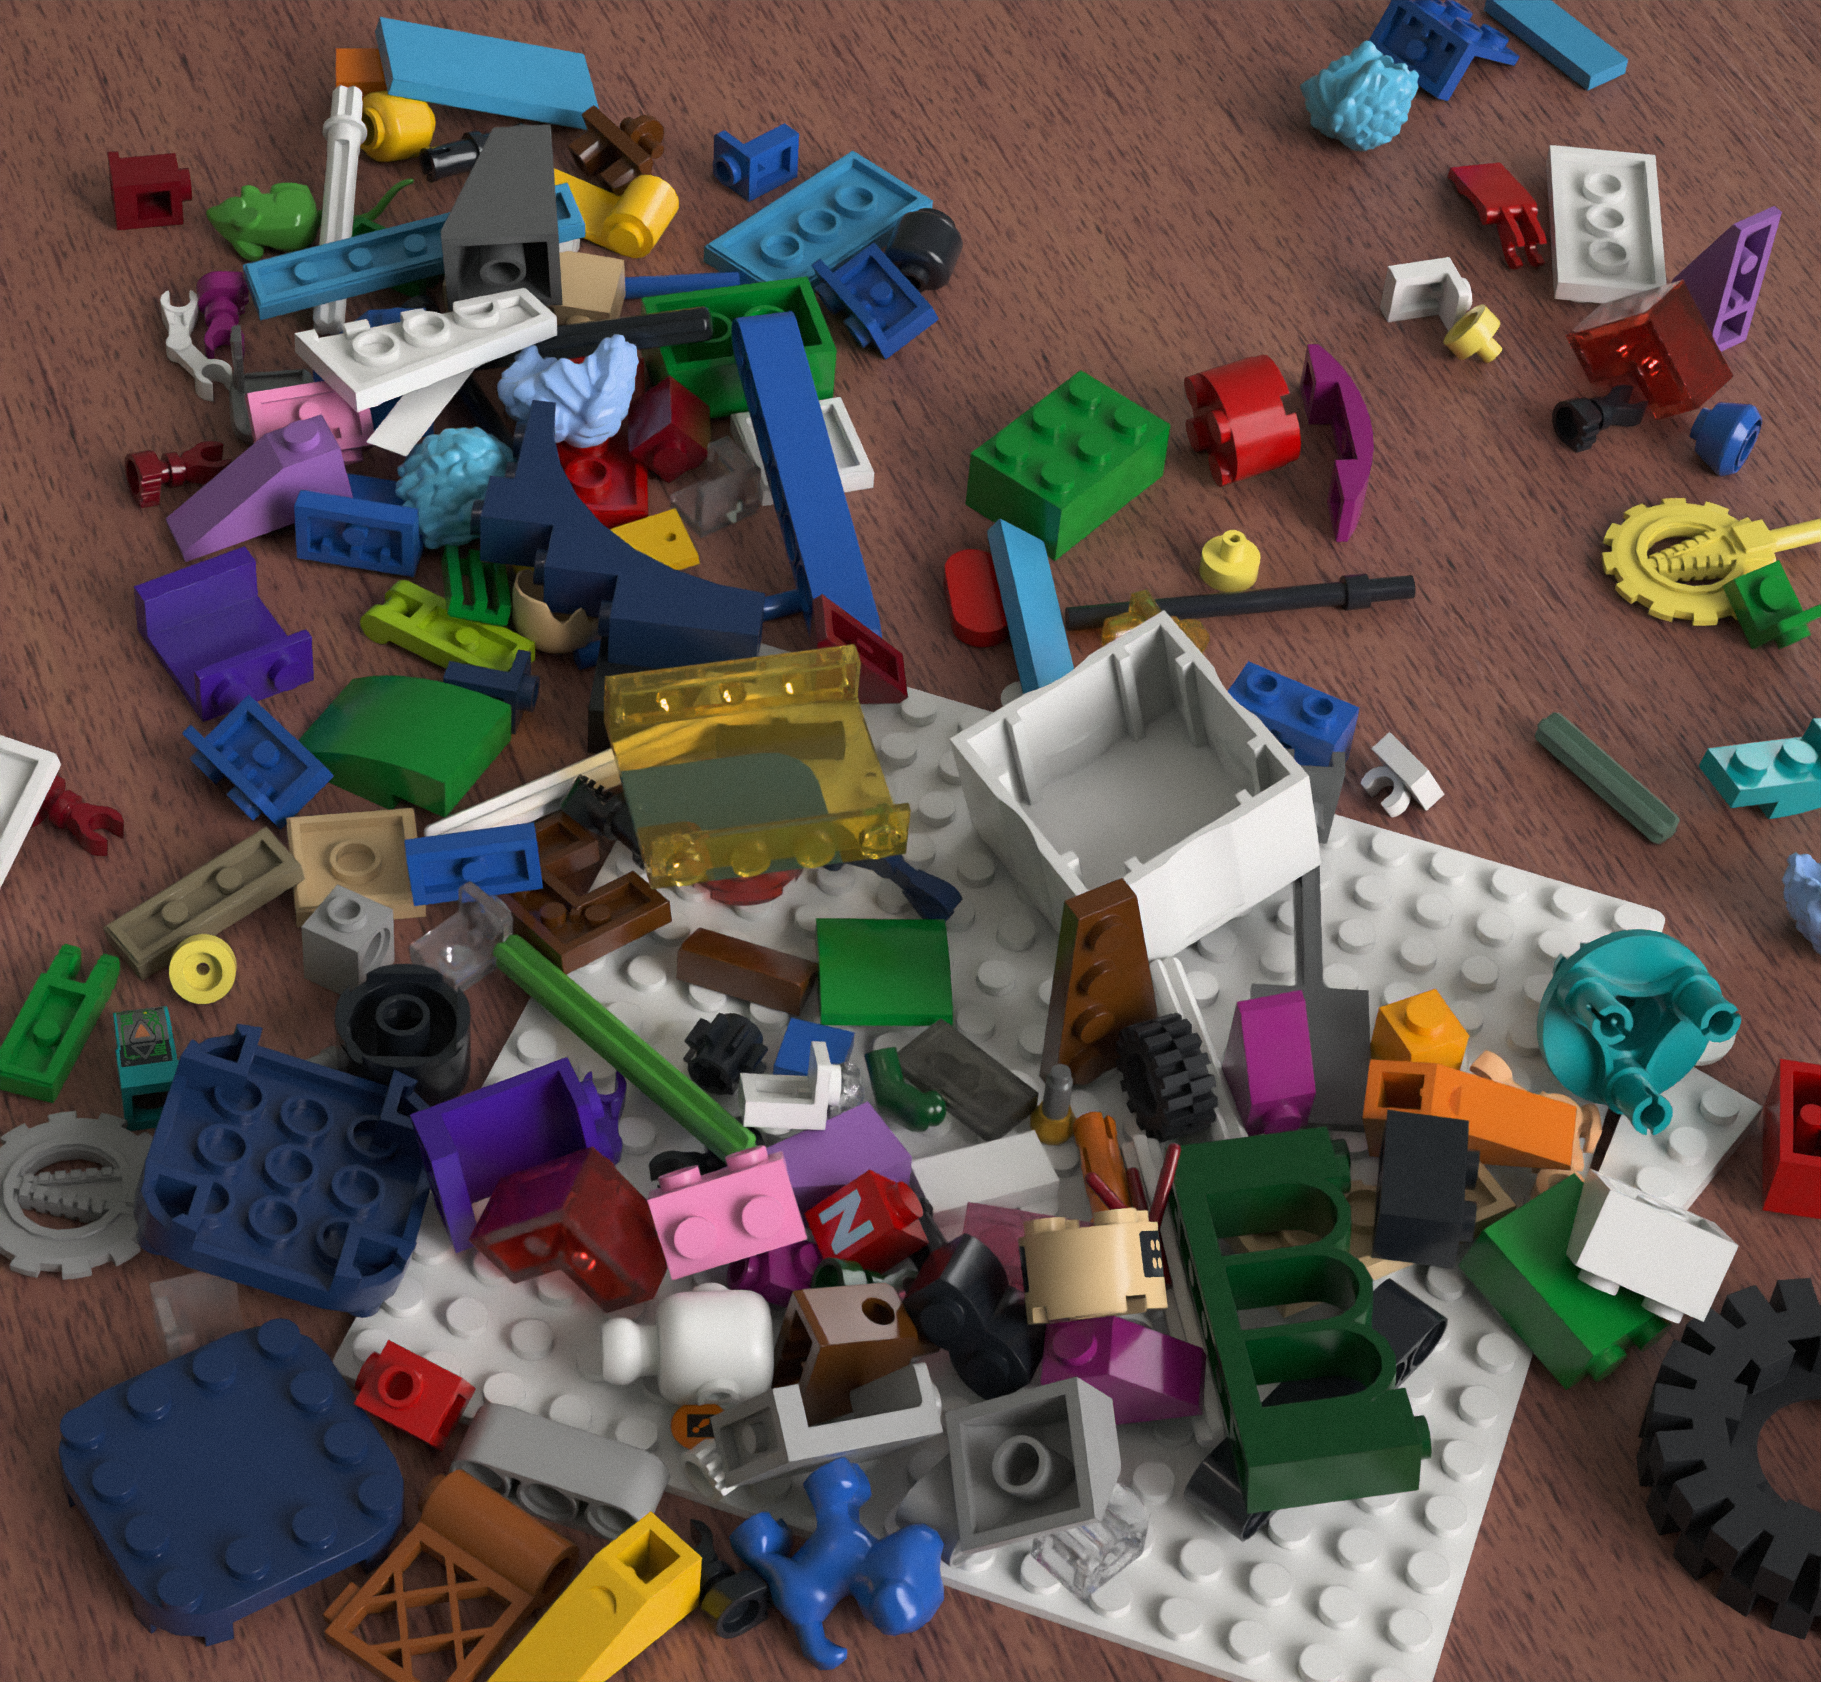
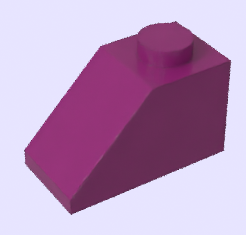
M1302 990L1236 1003L1222 1069L1248 1137L1295 1131L1308 1124L1316 1089L1306 1002Z
M1116 1316L1046 1324L1041 1385L1073 1377L1080 1378L1112 1398L1116 1425L1203 1415L1207 1356L1202 1347Z

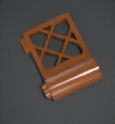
M456 1469L447 1476L439 1474L428 1483L417 1505L418 1511L422 1513L420 1521L364 1586L360 1588L353 1582H350L322 1614L324 1621L330 1624L324 1631L326 1641L384 1682H421L413 1675L412 1656L455 1649L457 1669L446 1682H474L535 1608H543L561 1592L569 1581L579 1559V1548L577 1545L465 1470ZM422 1551L446 1566L448 1585L405 1591L403 1573ZM455 1573L468 1582L456 1583ZM395 1583L396 1593L386 1594ZM490 1596L507 1607L493 1626L462 1631L459 1600ZM450 1602L453 1632L410 1639L407 1618L408 1608ZM397 1610L400 1631L399 1641L368 1645L352 1634L367 1615ZM475 1646L465 1658L464 1648ZM402 1658L403 1668L390 1659Z

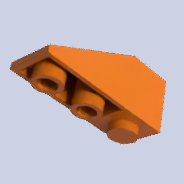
M1370 1059L1362 1116L1369 1157H1379L1387 1110L1468 1120V1149L1480 1151L1479 1160L1482 1164L1571 1170L1577 1106L1437 1063Z

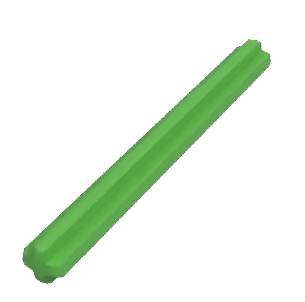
M512 934L503 943L495 945L493 956L497 958L496 967L724 1163H726V1156L757 1146L754 1133L748 1128L743 1127L741 1122L524 938Z

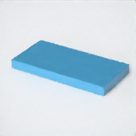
M379 18L375 35L389 95L583 130L588 129L581 114L593 105L599 109L584 54L390 18Z
M851 151L705 245L704 262L719 272L738 271L740 285L807 276L815 294L814 288L821 284L811 266L814 262L821 259L832 272H835L873 242L882 249L888 244L896 222L901 216L922 208H932L933 200L855 151Z

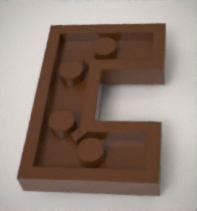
M564 811L534 824L543 889L477 898L517 935L524 938L566 975L672 922L670 901L635 871H631L581 897L561 881V879H565L573 873L600 861L598 840Z

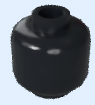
M922 208L918 211L908 212L897 220L884 254L919 293L925 290H938L949 282L960 256L963 240L954 221L948 215L936 209Z

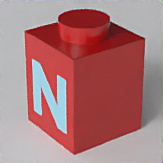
M870 1169L804 1213L823 1259L831 1257L856 1261L862 1266L863 1270H872L883 1274L929 1244L919 1221V1218L923 1216V1209L913 1190L902 1181L897 1183Z

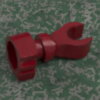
M216 441L198 443L190 450L183 452L180 457L177 452L163 453L161 460L158 459L153 450L127 454L125 457L126 480L130 493L140 509L160 505L162 484L165 483L168 488L181 487L184 480L189 483L207 484L232 463V459L222 460L224 444Z
M56 774L30 828L39 825L49 815V822L61 829L68 827L71 833L78 839L81 848L87 853L94 856H108V840L99 833L94 832V830L106 829L124 839V820L122 815L117 810L108 806L82 803L81 796L71 790L65 791V779Z

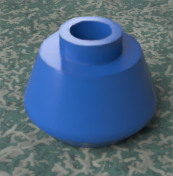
M1718 402L1712 410L1704 407L1698 414L1690 432V438L1696 440V454L1716 475L1726 476L1737 473L1755 445L1761 430L1762 417L1756 406L1752 404Z

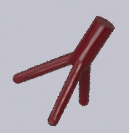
M1171 1143L1167 1147L1150 1212L1139 1170L1131 1167L1126 1172L1133 1208H1136V1211H1148L1149 1222L1158 1223L1166 1290L1173 1287V1281L1160 1228L1181 1148L1177 1143ZM1089 1172L1085 1175L1086 1184L1109 1210L1127 1208L1096 1173Z

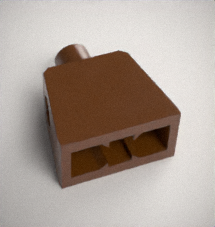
M885 1282L797 1290L792 1292L774 1347V1374L771 1389L799 1384L808 1427L853 1413L850 1401L851 1390L910 1365L912 1358L938 1353L941 1348L932 1343L919 1331L908 1315L895 1288Z

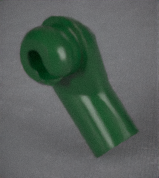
M897 1047L883 1048L864 1054L875 1104L882 1115L911 1132H925L928 1126H939L944 1121L947 1109L942 1095L935 1090L922 1093L919 1089L904 1082Z

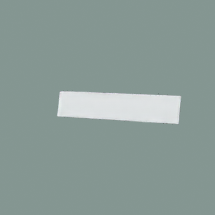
M475 368L435 382L428 387L419 388L404 394L367 440V443L406 457Z

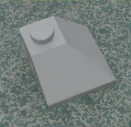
M1073 1377L945 1411L962 1553L970 1555L1102 1521L1122 1468L1112 1398L1080 1378Z

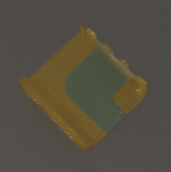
M855 644L605 676L604 723L651 890L906 854L911 809L909 803L893 805L858 700L861 661Z

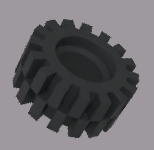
M1171 1013L1127 1026L1120 1030L1118 1034L1120 1040L1116 1041V1051L1121 1058L1116 1059L1117 1070L1123 1073L1124 1080L1119 1082L1122 1092L1127 1091L1130 1099L1126 1103L1130 1113L1136 1112V1124L1141 1131H1146V1137L1157 1139L1159 1143H1163L1210 1128L1212 1126L1211 1123L1215 1122L1217 1116L1213 1108L1218 1107V1097L1211 1091L1212 1087H1216L1215 1077L1208 1073L1206 1065L1211 1064L1207 1052L1202 1054L1200 1050L1202 1040L1198 1033L1192 1034V1024L1188 1019L1182 1020L1181 1014Z

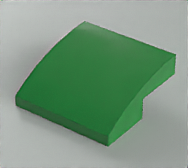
M816 918L817 997L821 1025L952 1026V985L945 919Z

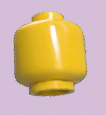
M387 90L371 92L362 99L361 121L367 127V137L360 145V148L370 158L377 162L419 157L420 150L430 145L436 122L434 113L427 102L389 95Z

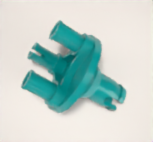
M1645 929L1623 930L1604 935L1591 942H1580V949L1568 959L1560 953L1554 962L1553 977L1543 994L1537 1016L1539 1049L1547 1067L1557 1080L1576 1096L1593 1103L1607 1105L1615 1113L1625 1115L1633 1128L1642 1135H1647V1129L1650 1130L1652 1135H1656L1666 1129L1671 1122L1673 1110L1670 1102L1660 1094L1674 1086L1694 1067L1704 1053L1709 1041L1721 1043L1729 1040L1736 1034L1741 1024V1015L1736 1013L1738 1011L1737 1007L1722 996L1718 982L1709 974L1701 960L1686 945L1667 934Z

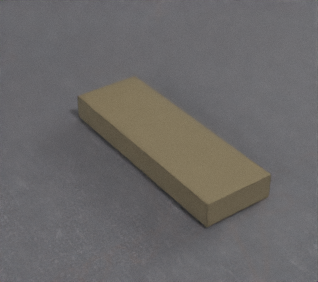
M264 827L104 926L103 930L109 944L139 979L143 981L170 964L174 950L183 940L197 934L217 935L305 879L301 864L267 827Z

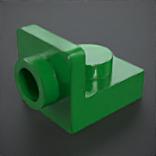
M1779 560L1722 585L1752 649L1773 640L1779 650L1810 636L1811 632L1807 625L1821 618V604L1803 611Z

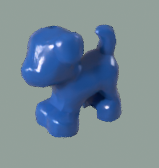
M840 1457L819 1467L803 1482V1488L816 1513L817 1528L791 1558H789L793 1547V1532L782 1518L775 1521L769 1512H760L751 1516L729 1536L731 1547L736 1555L752 1570H755L768 1584L775 1607L791 1623L795 1630L803 1656L818 1670L835 1669L847 1659V1648L836 1645L827 1639L822 1624L842 1598L849 1595L856 1598L864 1618L884 1635L891 1636L917 1631L932 1619L944 1601V1584L940 1571L944 1543L938 1532L925 1523H914L880 1540L874 1537L859 1521V1509L872 1495L869 1480L857 1463H850L848 1458Z

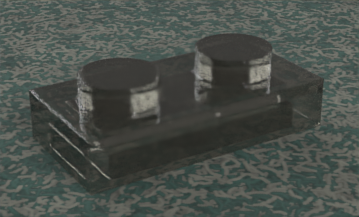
M942 1018L898 1051L903 1077L923 1093L930 1090L937 1091L945 1100L946 1111L986 1142L1005 1136L1031 1115L1037 1107L1039 1093Z

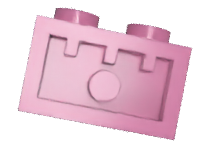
M325 381L251 392L245 395L253 443L266 433L286 427L292 422L306 420L322 414L340 446L345 465L364 461L362 452L368 451L375 446L367 443V440L374 433L370 408L356 412Z

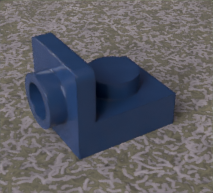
M520 649L517 651L510 672L449 661L443 677L444 683L476 691L510 704L511 734L516 735L524 711H534L539 695L540 677L531 675V652Z

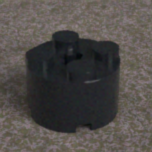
M392 964L378 967L366 973V981L357 986L351 992L349 986L341 994L335 1009L338 1071L388 1086L395 1069L418 1080L414 1092L430 1107L458 1097L465 1088L471 1071L470 1006L466 995L459 987L458 992H456L451 986L443 982L442 973L430 967L416 964Z

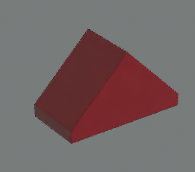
M823 594L816 597L812 602L808 657L813 705L899 704L907 699L908 692L903 654Z

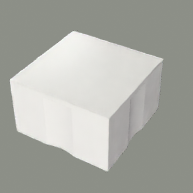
M1165 610L1088 655L1083 662L1062 678L1021 695L950 738L972 826L1058 934L1060 933L1065 900L1123 878L1138 898L1150 964L1156 959L1165 960L1322 864L1309 775L1262 721L1241 706L1222 685L1214 666Z

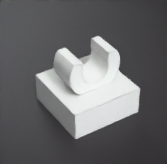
M1390 732L1371 748L1383 766L1368 771L1363 777L1361 785L1371 797L1375 796L1383 787L1394 786L1393 792L1381 802V805L1391 817L1398 816L1406 810L1411 796L1427 811L1445 795L1429 770Z

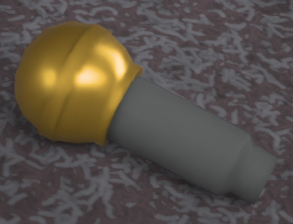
M1057 1064L1052 1067L1051 1072L1046 1077L1043 1101L1033 1110L1030 1116L1031 1130H1035L1040 1142L1047 1145H1060L1073 1136V1124L1076 1117L1069 1105L1073 1078L1071 1077L1070 1068L1064 1064Z

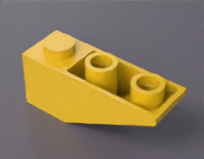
M650 1511L592 1558L487 1682H605L699 1606L702 1557Z

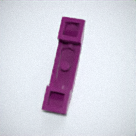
M1307 344L1300 391L1308 424H1331L1339 460L1334 462L1327 506L1336 542H1348L1361 517L1373 461L1374 441L1371 420L1360 391L1345 369L1319 344Z

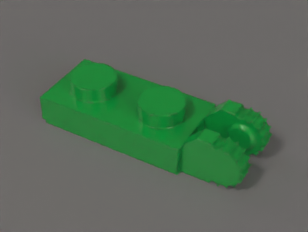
M69 944L62 945L47 973L41 972L0 1047V1090L54 1104L106 1006L105 1003L108 1002L112 990L115 989L121 968L120 958L103 953L100 959L97 960V964L91 971L86 983L74 981L81 967V948Z

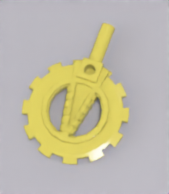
M1665 498L1661 500L1660 505L1648 508L1642 503L1624 512L1623 518L1625 521L1622 525L1612 523L1607 530L1603 544L1612 548L1611 552H1602V566L1606 575H1614L1618 583L1615 586V590L1630 604L1637 601L1649 608V615L1672 622L1673 617L1692 620L1693 626L1717 625L1718 619L1733 616L1738 620L1722 585L1775 562L1776 557L1774 553L1821 542V518L1769 530L1762 519L1751 521L1747 517L1739 521L1728 515V508L1707 501L1702 506L1686 503L1685 498ZM1672 537L1691 538V540L1687 539L1681 542V544L1661 550L1660 553L1656 552L1650 555L1648 559L1647 551L1656 542ZM1703 578H1724L1711 585L1691 586L1676 583L1678 580L1682 582L1690 581V579L1695 581L1703 580Z

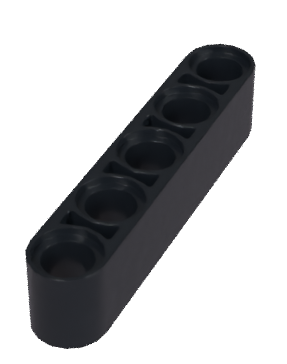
M1389 1278L1373 1291L1372 1328L1387 1339L1396 1355L1395 1389H1398L1435 1349L1446 1330L1448 1319ZM1324 1376L1281 1382L1261 1404L1262 1407L1347 1396L1364 1391L1367 1387L1359 1381L1344 1376ZM1227 1437L1201 1462L1191 1476L1184 1491V1499L1242 1542L1250 1539L1278 1511L1247 1514Z

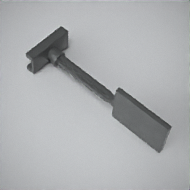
M1286 749L1294 758V749ZM1332 751L1328 767L1300 765L1309 775L1318 840L1322 844H1327L1346 774L1345 752ZM1319 865L1293 881L1295 985L1252 983L1250 999L1302 990L1306 1002L1316 1094L1308 1124L1299 1129L1327 1126V1129L1331 1131L1365 1132L1362 1116L1371 1059L1369 991L1327 988L1323 984Z

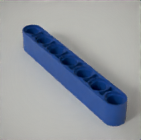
M792 311L733 318L731 327L733 353L794 582L799 593L809 638L812 602L821 594L882 638L878 612L795 315Z

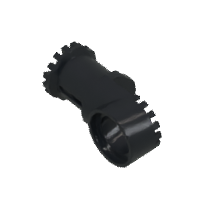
M579 774L559 802V806L567 815L598 835L605 836L609 840H619L633 853V862L643 871L644 869L651 871L652 867L656 869L659 866V861L663 864L668 862L665 856L668 854L672 857L675 852L671 849L678 848L680 845L678 840H681L678 834L681 832V828L679 826L635 832L624 791L611 798L613 795L611 791L604 795L602 793L605 788L600 784L596 789L594 788V785L597 783L596 781L591 779L587 784L589 778Z

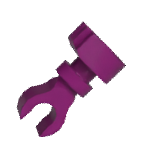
M210 272L202 276L197 282L198 307L204 314L205 323L209 327L204 336L205 356L208 359H215L214 350L221 345L231 346V328L238 325L239 316L245 313V305L249 304L248 286L245 279H243V272ZM241 330L242 352H243V359H244V357H245V338H244V334H243V332H242V330Z

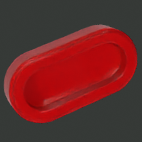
M966 549L952 554L945 563L943 587L951 629L954 635L960 641L975 647H991L1000 644L1008 637L1009 630L992 554L978 549Z

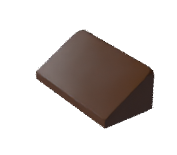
M701 927L681 944L677 952L676 979L795 1016H800L818 978V965L816 962Z

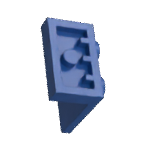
M1391 0L1368 40L1375 45L1378 51L1383 53V56H1391L1394 64L1406 63L1409 71L1415 70L1419 74L1418 85L1437 99L1445 101L1450 99L1474 56L1515 66L1520 58L1518 54L1506 47L1509 41L1507 36L1486 24H1482L1481 28L1470 21L1473 13L1454 0H1445L1444 3L1440 0Z
M347 473L353 498L300 489L294 505L297 558L409 577L415 576L425 547L422 542L423 535L419 534V509L403 506L406 501L397 497L395 493L397 481Z

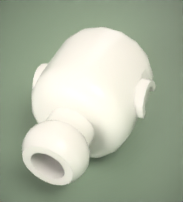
M719 1283L701 1284L690 1292L676 1293L665 1298L657 1307L655 1324L638 1325L627 1318H614L601 1325L602 1379L611 1384L625 1385L632 1383L640 1376L657 1375L660 1394L666 1401L675 1405L698 1406L704 1404L742 1403L771 1388L774 1374V1341L771 1312L768 1302L762 1295L753 1291L729 1290L726 1286Z

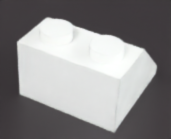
M1590 1168L1584 1181L1566 1255L1575 1266L1582 1268L1578 1279L1598 1290L1616 1295L1620 1286H1623L1645 1296L1641 1306L1660 1317L1680 1323L1685 1313L1704 1322L1739 1245L1714 1222Z

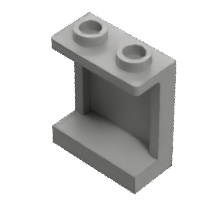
M925 1362L910 1364L851 1390L850 1401L855 1418L851 1420L808 1427L799 1384L773 1388L710 1417L718 1455H721V1468L725 1474L726 1489L814 1472L819 1467L840 1457L848 1458L850 1463L876 1460L942 1433L943 1429L940 1421L942 1410L941 1397L936 1385L930 1379L927 1364Z

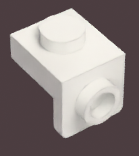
M1450 257L1388 266L1380 309L1387 322L1439 315L1449 332L1453 325L1471 308L1472 292L1470 284L1466 278H1461Z
M811 1041L808 1076L740 1073L738 1102L743 1127H754L760 1132L772 1135L787 1134L793 1129L825 1130L828 1105H839L840 1065L830 1063L826 1042Z

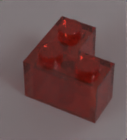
M1683 280L1601 304L1566 335L1590 383L1631 372L1645 399L1649 401L1648 405L1656 420L1699 409L1733 377Z
M593 1146L500 1178L469 1238V1241L513 1284L561 1269L605 1313L654 1299L668 1269L647 1199L616 1169L615 1165L608 1158L601 1155Z

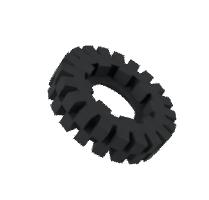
M1811 1278L1777 1280L1769 1303L1756 1285L1727 1295L1720 1315L1710 1307L1704 1322L1693 1318L1686 1324L1681 1341L1673 1340L1661 1363L1638 1437L1643 1439L1636 1456L1639 1486L1652 1487L1645 1507L1658 1535L1681 1531L1672 1556L1695 1581L1720 1568L1724 1572V1576L1715 1598L1747 1617L1762 1596L1776 1602L1770 1629L1803 1640L1806 1638L1814 1616L1821 1617V1513L1791 1499H1788V1502H1786L1774 1491L1761 1469L1757 1444L1763 1425L1778 1410L1796 1402L1821 1399V1305H1819Z

